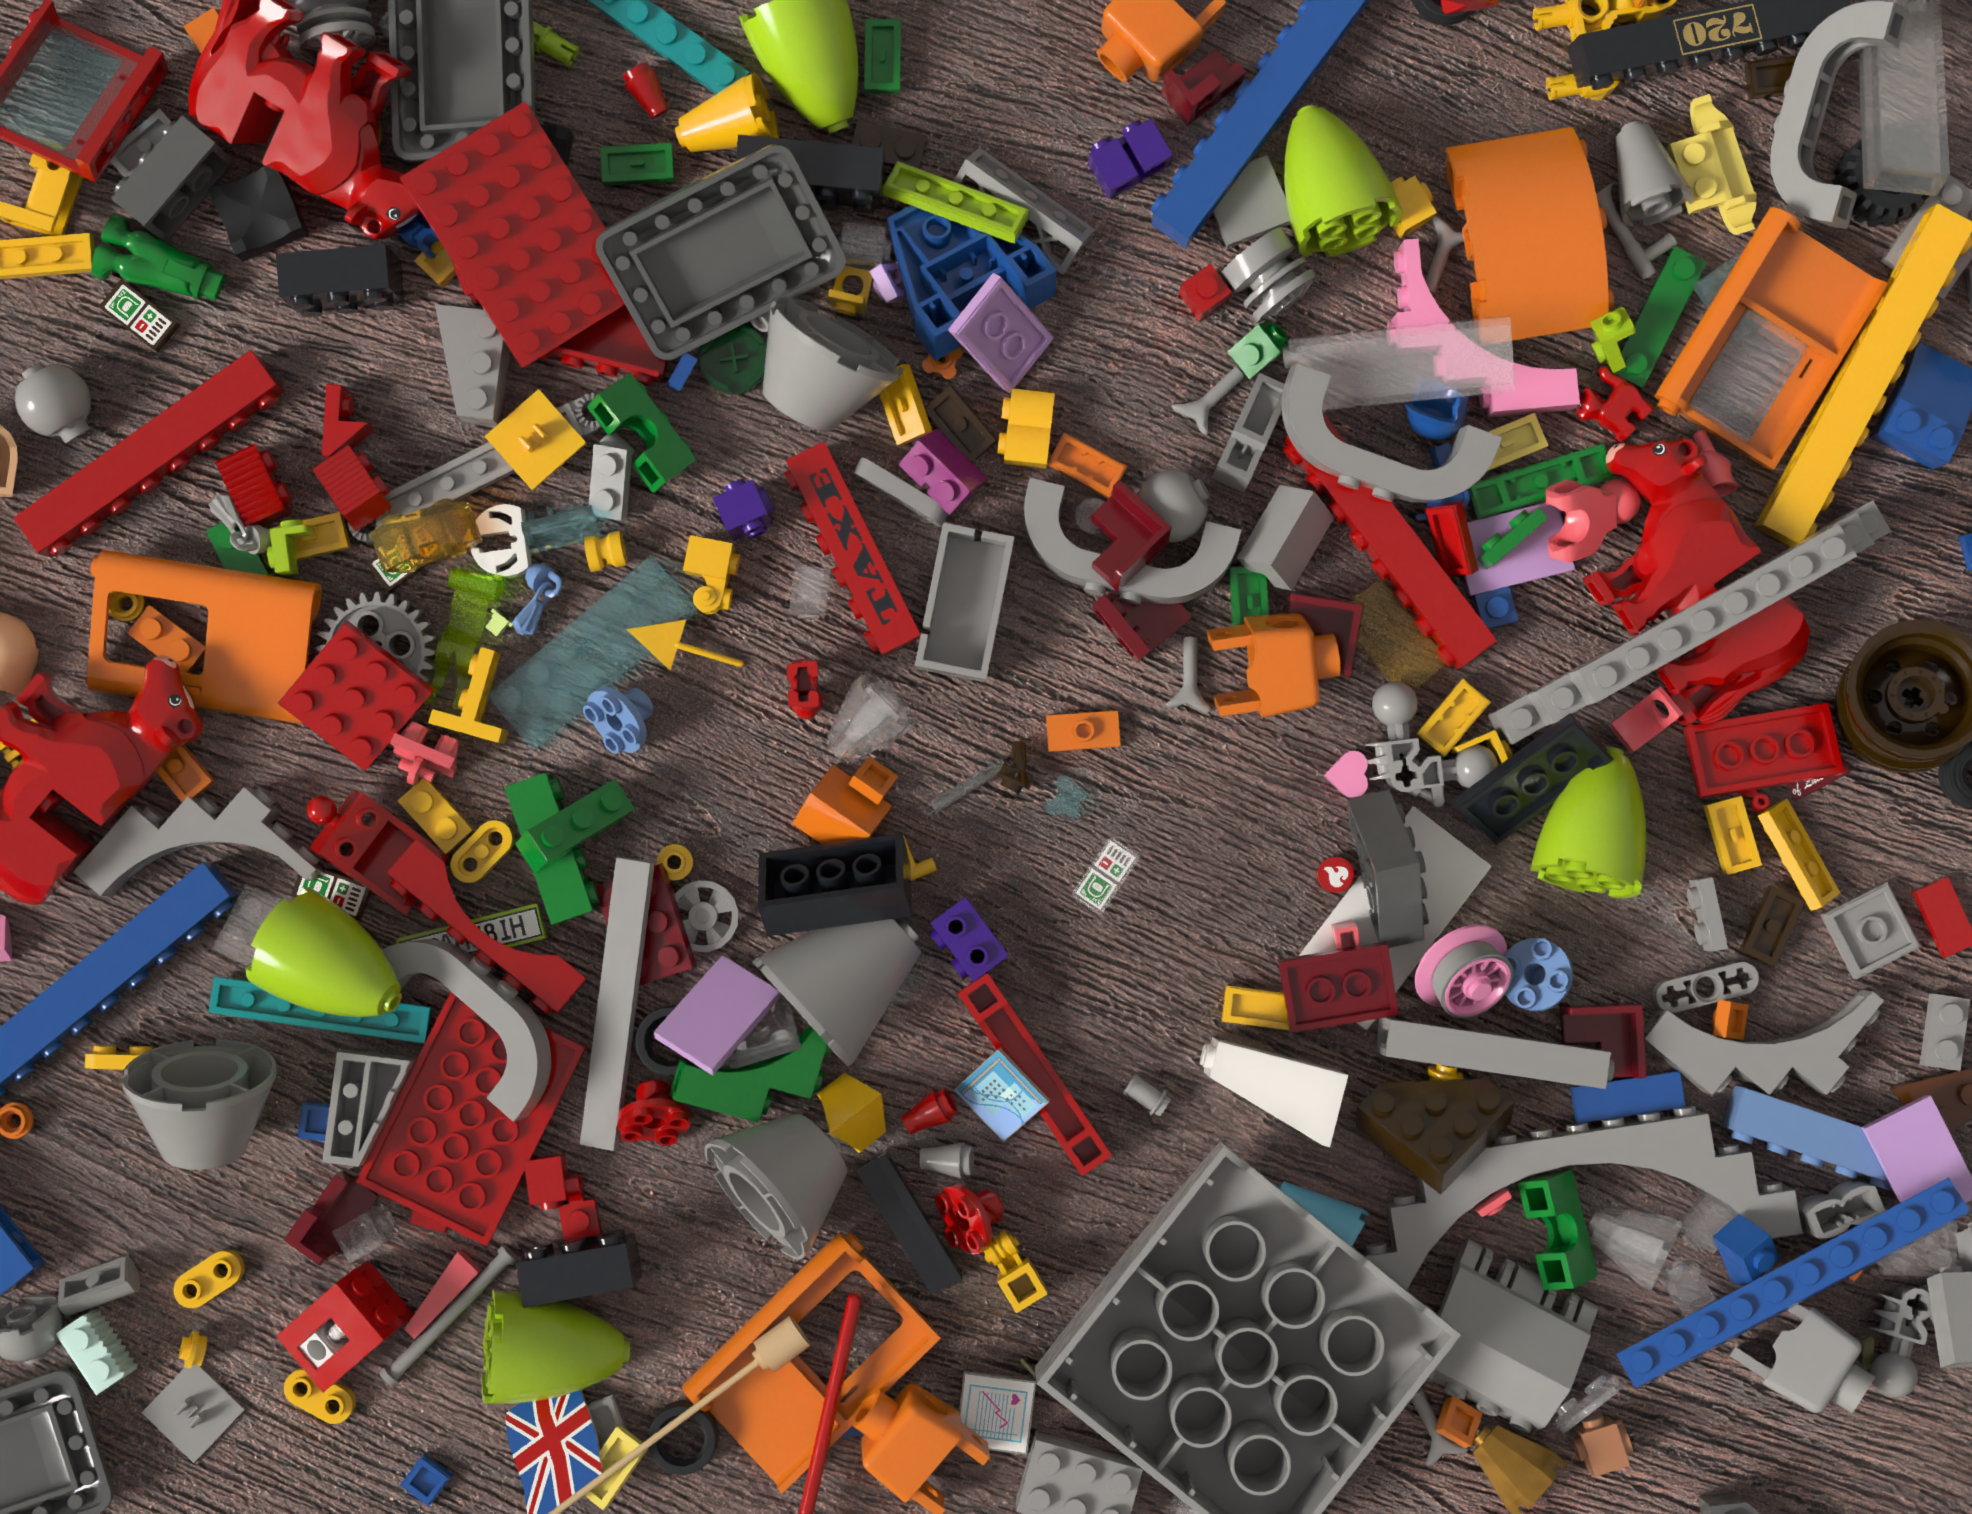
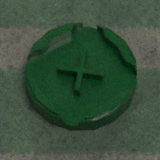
M742 324L701 345L699 349V365L704 379L715 390L726 395H743L754 391L764 380L767 348L765 339L756 329Z

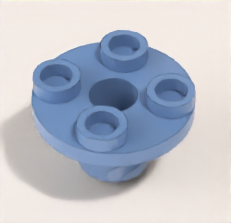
M604 686L591 693L588 703L583 707V713L586 719L594 724L597 731L603 737L605 747L611 753L617 754L620 751L633 753L646 742L647 730L644 721L653 714V704L649 696L641 689L631 688L623 694L614 688Z
M1529 938L1513 945L1507 951V954L1504 955L1513 968L1512 982L1505 996L1514 1005L1533 1012L1545 1011L1557 1006L1570 991L1573 981L1572 964L1564 950L1555 943L1545 938Z

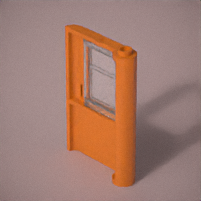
M1770 207L1654 395L1659 400L1657 406L1664 412L1676 416L1677 413L1752 461L1772 470L1776 468L1889 285L1884 280L1872 277L1801 231L1800 227L1802 224L1796 217L1776 207Z

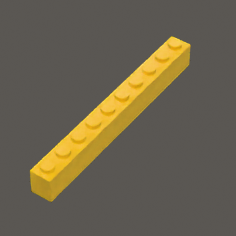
M1938 203L1925 210L1887 280L1889 285L1857 335L1757 519L1754 528L1790 547L1815 533L1817 524L1814 521L1819 511H1825L1833 500L1835 492L1831 491L1837 478L1841 480L1848 472L1852 464V460L1848 458L1854 447H1860L1869 433V428L1866 425L1871 416H1876L1883 408L1887 399L1883 394L1889 383H1895L1904 369V364L1901 363L1907 351L1911 352L1919 342L1922 333L1918 330L1923 320H1928L1937 309L1939 301L1935 298L1941 287L1946 288L1952 281L1957 270L1953 265L1958 256H1963L1972 244V235H1970L1972 232V221Z

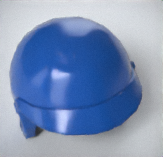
M1428 376L1422 377L1416 386L1414 396L1403 400L1407 410L1408 423L1420 437L1432 441L1448 439L1455 435L1464 424L1469 397L1439 380Z

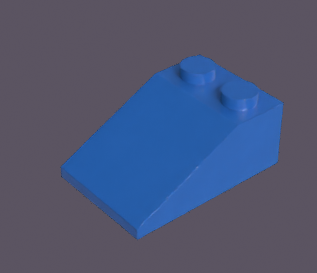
M1918 342L1912 350L1869 438L1933 470L1948 464L1965 431L1971 413L1972 368Z

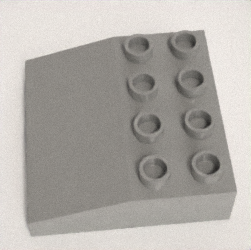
M1220 1141L1126 1250L1036 1364V1384L1198 1514H1322L1460 1338L1461 1334Z

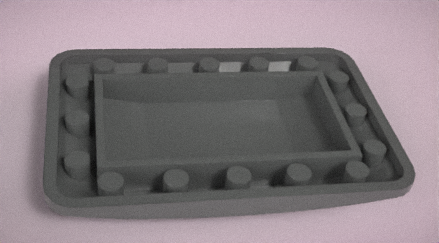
M388 0L390 55L412 68L408 77L398 79L391 84L392 144L398 157L407 162L427 161L526 101L535 116L532 0Z
M772 144L751 153L615 223L599 234L595 247L600 261L650 350L655 356L663 360L675 359L770 311V306L777 296L796 298L828 282L842 273L846 263L844 251L796 158L790 149L782 144Z
M59 1370L0 1389V1514H98L107 1509L113 1499V1488L77 1378L69 1371Z

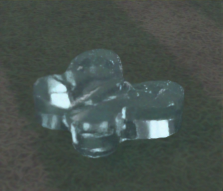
M1065 775L1060 776L1056 781L1058 794L1056 798L1046 804L1045 811L1048 815L1052 816L1066 813L1069 818L1075 819L1080 814L1079 805L1087 798V792L1084 789H1076L1069 777Z

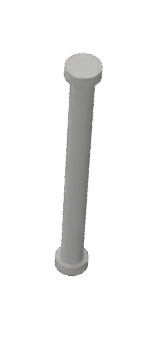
M502 1245L497 1250L499 1254L390 1367L385 1366L379 1372L387 1384L396 1387L401 1382L399 1377L509 1264L514 1265L518 1261V1257L509 1247Z

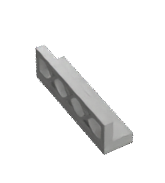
M978 148L966 158L954 179V182L962 184L966 176L978 183L981 192L1029 209L1028 220L1036 224L1039 236L1029 237L1023 233V230L1020 234L1036 244L1055 269L1062 275L1067 272L1080 249L1090 240L1095 232L1094 228L981 148ZM1058 240L1070 248L1064 261L1052 253L1050 241Z

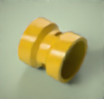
M620 530L609 532L606 537L601 539L596 535L584 537L585 553L591 572L601 571L605 565H613L616 568L627 566L626 548Z

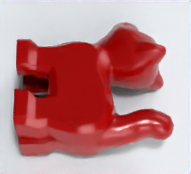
M1602 366L1598 371L1599 376L1604 383L1611 385L1613 390L1605 402L1599 394L1590 388H1585L1584 392H1579L1580 404L1577 406L1576 416L1583 422L1596 420L1602 427L1614 434L1616 442L1621 443L1637 428L1628 421L1627 417L1629 414H1633L1634 418L1639 422L1640 420L1643 421L1654 408L1643 399L1641 393L1634 385L1610 372L1607 366Z
M815 659L793 660L787 666V680L791 681V691H788V705L792 707L793 711L800 718L812 719L821 710L825 697L818 692V663Z

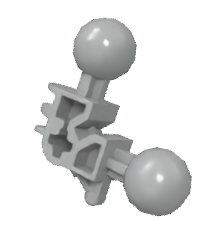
M1400 681L1384 683L1376 690L1373 696L1372 708L1378 720L1387 725L1389 741L1365 744V746H1374L1376 753L1375 757L1367 760L1368 764H1377L1378 774L1370 777V780L1386 779L1387 784L1392 789L1408 792L1415 797L1420 796L1430 801L1433 806L1441 807L1445 803L1442 787L1444 782L1457 780L1462 786L1469 788L1499 766L1497 757L1492 750L1479 744L1459 751L1455 759L1441 760V755L1423 756L1419 761L1416 760L1414 757L1420 751L1419 739L1410 738L1408 724L1418 710L1416 693L1409 685ZM1403 765L1406 771H1411L1412 778L1406 779V785L1403 784V781L1396 780V774L1402 771Z
M1928 1284L1920 1287L1908 1285L1897 1287L1891 1297L1877 1293L1879 1297L1886 1301L1883 1309L1874 1308L1872 1312L1881 1318L1879 1326H1869V1329L1891 1335L1892 1337L1888 1352L1882 1353L1874 1359L1870 1366V1373L1876 1376L1872 1382L1873 1386L1886 1397L1900 1398L1906 1396L1914 1390L1918 1383V1371L1910 1357L1914 1342L1921 1345L1926 1344L1928 1332L1922 1322L1934 1327ZM1908 1299L1917 1301L1916 1308L1907 1306Z

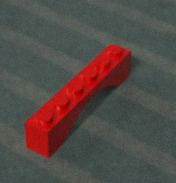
M417 839L387 871L389 878L393 880L389 886L404 899L411 895L421 904L417 909L432 922H435L437 918L441 919L449 926L445 932L460 945H463L466 941L477 949L474 956L491 968L495 964L506 973L502 979L516 988L518 992L524 987L534 996L530 1002L546 1015L551 1010L559 1015L586 983V978L558 955H538L518 951L497 942L482 932L466 916L456 901L449 884L445 862Z
M986 972L976 981H972L959 990L957 994L995 1049L1001 1048L1051 1100L1039 1113L1081 1176H1084L1112 1156L1110 1150L990 974Z

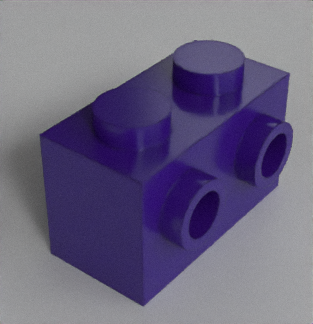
M744 479L736 480L724 487L726 492L712 498L726 530L733 540L747 535L748 539L758 537L768 531L767 525L773 523L769 515L775 512L772 502L764 486L757 489L753 480L745 482Z
M966 897L930 922L934 929L929 934L941 950L948 947L956 957L951 961V964L963 980L969 976L973 982L1009 956ZM952 920L961 921L963 924L962 931L959 933L951 932L949 923ZM980 949L984 952L985 956L981 962H974L971 959L970 954L973 950Z

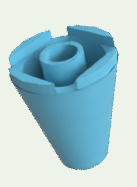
M1285 1181L1279 1187L1351 1246L1365 1224L1363 1220L1369 1215V1212L1361 1207Z

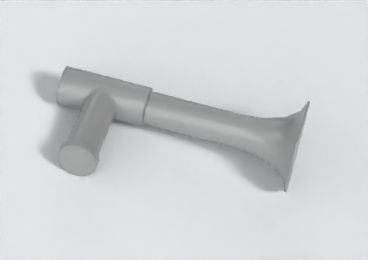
M1613 182L1596 193L1599 208L1603 207L1605 209L1608 223L1624 247L1626 255L1639 276L1644 280L1657 272L1651 261L1677 246V241L1672 234L1667 233L1662 239L1643 250L1627 225L1623 223L1621 215L1613 202L1611 194L1612 186L1615 183Z

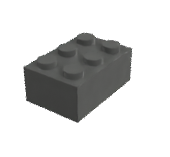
M183 115L165 128L162 134L163 138L154 148L148 149L141 156L139 166L130 176L124 177L117 184L115 194L111 197L115 203L166 243L209 195L208 189L216 186L236 163L213 140Z

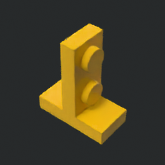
M481 647L479 654H474L470 661L468 674L472 675L469 689H463L458 704V709L462 710L461 716L432 709L428 723L505 745L508 730L481 723L501 654Z

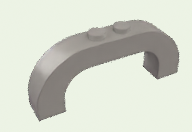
M1860 2L1844 7L1827 17L1805 40L1796 57L1791 76L1786 81L1784 87L1785 98L1782 109L1774 123L1775 134L1770 154L1772 178L1778 193L1793 210L1827 226L1848 229L1857 197L1856 192L1844 186L1822 183L1814 170V151L1833 83L1840 66L1854 52L1871 46L1899 48L1909 12L1894 2Z
M1299 363L1290 367L1282 394V416L1288 437L1305 460L1319 470L1339 477L1337 483L1345 487L1358 489L1361 485L1372 489V496L1390 502L1393 501L1394 497L1410 502H1433L1452 497L1470 488L1486 473L1494 461L1502 437L1470 425L1459 428L1450 455L1442 465L1434 470L1416 469L1344 443L1329 431L1322 413L1323 399L1331 375Z
M1034 478L1029 479L1024 502V516L1027 536L1035 554L1050 571L1064 580L1085 586L1084 591L1087 593L1103 596L1106 592L1120 595L1119 600L1135 605H1140L1141 601L1155 604L1183 603L1211 590L1224 577L1234 559L1241 529L1206 521L1200 546L1188 562L1169 569L1146 565L1117 592L1092 569V562L1101 554L1075 546L1065 537L1061 530L1059 518L1065 498V486Z
M421 939L398 943L383 949L382 951L394 969L401 990L416 974L424 973L439 980L500 1035L507 1053L506 1069L500 1081L487 1096V1099L513 1122L528 1117L540 1101L548 1084L551 1070V1051L549 1040L541 1021L535 1012L517 996V989L507 981L499 980L490 972L491 967L487 966L479 958L471 956L465 950L449 942Z

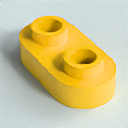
M497 820L488 821L481 825L452 856L450 867L453 875L465 883H474L482 880L512 849L515 841L512 828L505 822ZM495 832L501 833L503 838L501 844L497 846L491 842V836ZM469 858H474L477 862V868L472 872L466 869V861Z
M95 1045L93 1046V1052L85 1053V1068L124 1070L133 1059L152 1050V1046H130L129 1052H116V1046Z
M229 1249L214 1253L176 1280L174 1285L175 1299L186 1308H197L204 1305L242 1278L245 1271L243 1258L237 1252ZM220 1263L228 1268L226 1276L218 1273L217 1268ZM188 1284H193L197 1288L196 1296L188 1294Z
M303 1368L292 1372L284 1383V1394L290 1403L327 1423H341L355 1409L356 1399L350 1388L336 1382L323 1393ZM298 1382L306 1384L308 1389L306 1394L298 1392ZM330 1400L338 1401L340 1405L339 1411H332L329 1408Z

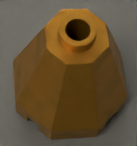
M1497 1424L1492 1429L1485 1425L1476 1435L1473 1442L1477 1446L1473 1451L1475 1458L1506 1509L1512 1514H1523L1519 1508L1521 1505L1529 1510L1558 1476L1553 1469L1557 1464L1563 1469L1567 1464L1555 1451Z

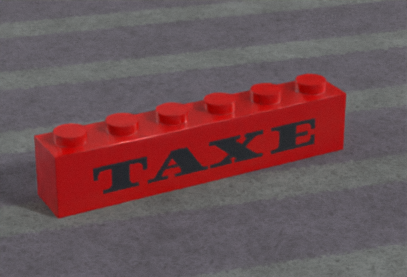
M825 441L786 459L789 470L783 473L792 491L800 489L805 499V502L799 505L808 523L810 524L815 521L821 532L815 538L824 556L831 553L837 564L831 570L840 588L847 585L853 596L847 602L856 620L864 618L869 628L863 634L872 652L880 650L882 656L885 657L919 640L921 634Z

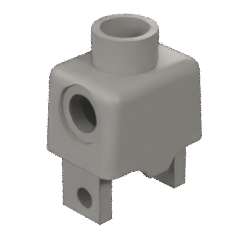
M1799 1304L1787 1310V1312L1800 1319L1802 1323L1793 1330L1781 1331L1773 1344L1776 1352V1361L1772 1370L1737 1347L1730 1354V1357L1764 1378V1386L1813 1413L1822 1412L1831 1400L1852 1414L1876 1377L1854 1363L1861 1353V1343L1813 1306L1809 1311Z

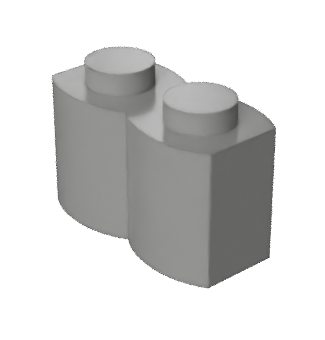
M1862 1181L1841 1183L1835 1186L1827 1195H1812L1798 1203L1803 1232L1823 1239L1840 1235L1851 1224L1860 1225L1885 1211L1876 1186Z

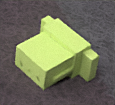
M492 608L491 612L494 614L485 627L498 637L508 626L514 627L509 616L504 612Z

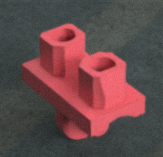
M410 721L402 734L395 733L390 741V744L394 746L393 753L403 757L399 762L398 768L409 772L407 783L415 786L420 778L432 782L436 772L454 778L458 770L456 759L460 748L459 741L449 736L441 735L435 748L432 749L423 745L429 734L428 729L423 725Z

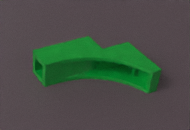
M808 1024L805 1030L792 1043L776 1054L747 1065L720 1067L713 1076L694 1063L680 1060L669 1095L675 1101L759 1123L761 1114L766 1115L770 1107L771 1094L768 1093L769 1088L811 1099L813 1090L818 1091L821 1086L823 1070H820L823 1057L830 1054L831 1048Z

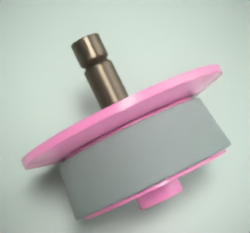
M1483 924L1464 926L1446 935L1438 936L1434 944L1422 957L1415 973V989L1420 998L1431 1006L1443 1007L1447 1014L1455 1018L1474 1017L1492 1008L1506 994L1513 978L1512 965L1504 957L1507 954V945L1504 937L1495 928Z

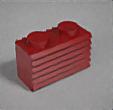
M252 444L215 462L245 527L257 524L264 527L292 513L288 503L292 502L293 498L284 482L278 483L273 472L278 469V466L268 449L264 451L260 446Z
M347 445L312 468V470L344 518L355 531H360L361 527H366L367 523H372L373 519H378L379 515H384L385 511L391 510L392 506L385 497L390 493V490L378 474L373 478L371 477L369 472L375 468L363 451L355 454L352 448Z

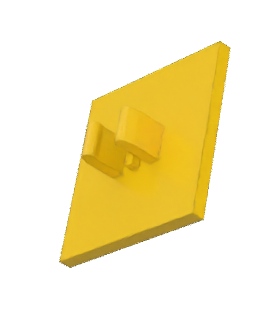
M539 389L484 436L532 491L587 444Z

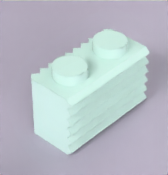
M95 1309L82 1315L56 1333L96 1395L135 1371L138 1364L133 1363L134 1358L129 1357L130 1352L125 1351L126 1346L121 1345L122 1340L117 1339L118 1334L113 1333L114 1328L109 1327L110 1322L105 1321L106 1315H101L102 1309Z

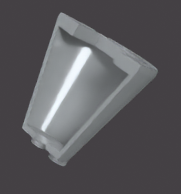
M894 919L812 930L757 957L752 963L811 1025L844 1064L849 1067L855 1061L922 952L914 943L919 937L906 922L899 926Z

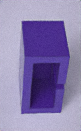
M1152 118L1144 123L1141 120H1137L1129 124L1122 130L1123 136L1119 139L1116 138L1111 141L1108 137L1092 146V152L1089 153L1088 165L1108 199L1115 197L1171 165L1173 154Z

